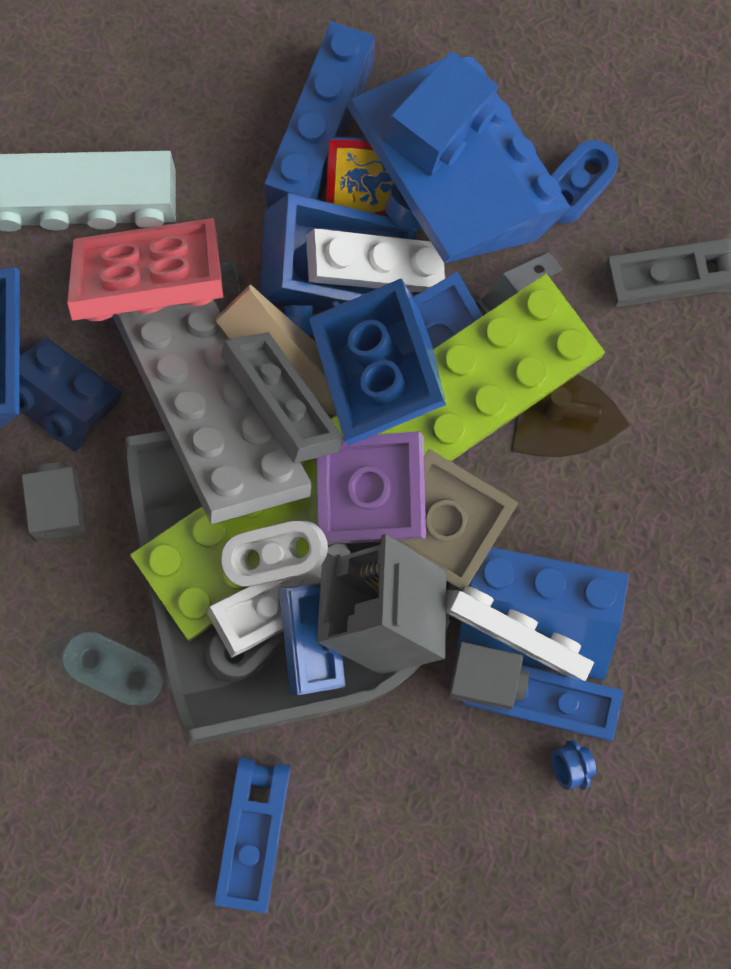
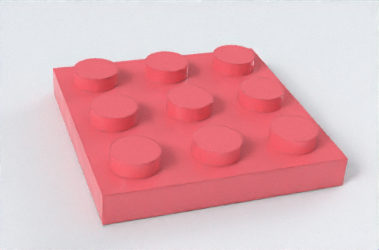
M214 218L73 239L67 302L72 321L80 319L103 321L114 314L132 311L149 314L157 312L165 306L184 303L189 306H201L211 302L213 299L223 298Z

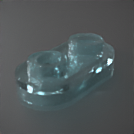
M94 632L81 633L72 638L64 650L63 664L65 670L73 679L126 705L135 707L146 705L153 701L161 690L162 674L154 661L103 635ZM98 651L100 654L98 666L92 669L86 668L83 663L86 653ZM134 672H142L146 677L145 685L139 690H131L128 685V679Z

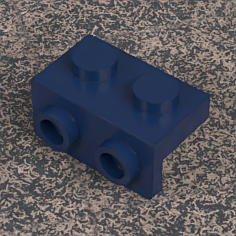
M46 337L19 357V412L25 414L45 429L53 439L61 441L71 450L77 451L83 446L87 430L118 404L121 392Z

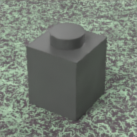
M47 463L37 466L35 473L22 474L30 535L38 542L88 534L81 479L73 467H66L64 463Z
M461 642L457 649L448 698L504 711L511 710L514 707L515 700H524L527 690L529 671L521 669L524 655Z

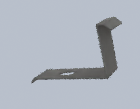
M548 252L503 273L483 297V300L493 310L546 273L550 277L561 272L563 268ZM540 265L544 268V272L536 273L533 268ZM479 300L478 303L485 310V312H490L487 309V307L483 304V302Z

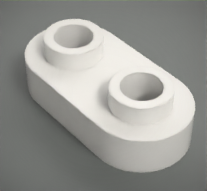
M290 521L232 537L223 549L222 567L226 576L235 584L240 586L261 585L315 571L323 564L327 556L328 544L325 534L314 523ZM302 537L309 544V551L305 557H301L296 551V543ZM253 549L260 556V563L255 569L248 563V555Z

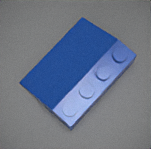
M473 56L461 57L487 77L484 68L475 61ZM442 60L355 96L347 102L346 106L444 263L534 242L571 208L562 195L558 182L549 175L536 155L534 145L523 135L511 116L510 108L499 98L497 93L491 105L496 109V112L488 125L479 134L472 130L464 139L467 141V144L456 161L451 166L443 163L432 176H429L385 142L391 115Z

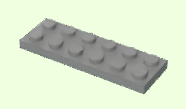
M214 300L201 306H189L185 303L165 306L161 310L149 314H141L136 311L114 314L112 317L210 524L310 496L311 481L300 462H292L221 357L224 341L229 340V338L216 322V317L220 314V311Z

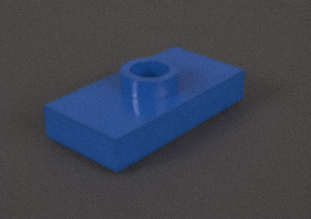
M321 582L279 588L290 694L303 695L345 687L342 655L317 643Z

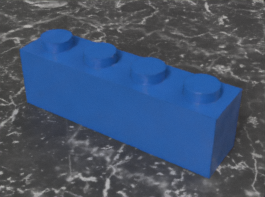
M332 21L330 22L264 183L267 207H271L288 193L320 200L327 182L329 137H345L353 117L346 104L351 98L363 92L374 64V35Z

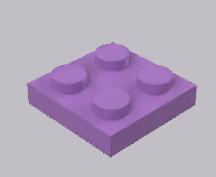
M419 431L376 434L349 446L343 439L338 453L317 458L318 527L325 534L327 544L381 542V535L387 534L397 541L426 540L423 435Z

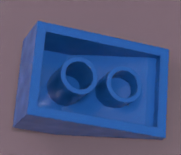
M288 193L265 210L259 293L273 305L283 307L284 305H313V310L327 311L334 308L332 303L335 301L343 304L377 288L309 282L306 235L313 229H323L416 240V230L406 231L400 229L392 223L390 217Z
M402 278L309 318L343 437L348 446L446 405L434 350L421 312Z

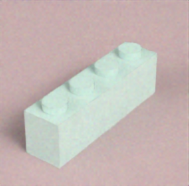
M171 151L0 154V231H17L21 229V225H40L44 229L58 231L67 229L69 224H88L92 228L105 230L114 228L116 223H135L139 227L149 228L162 226L164 222H176V170Z

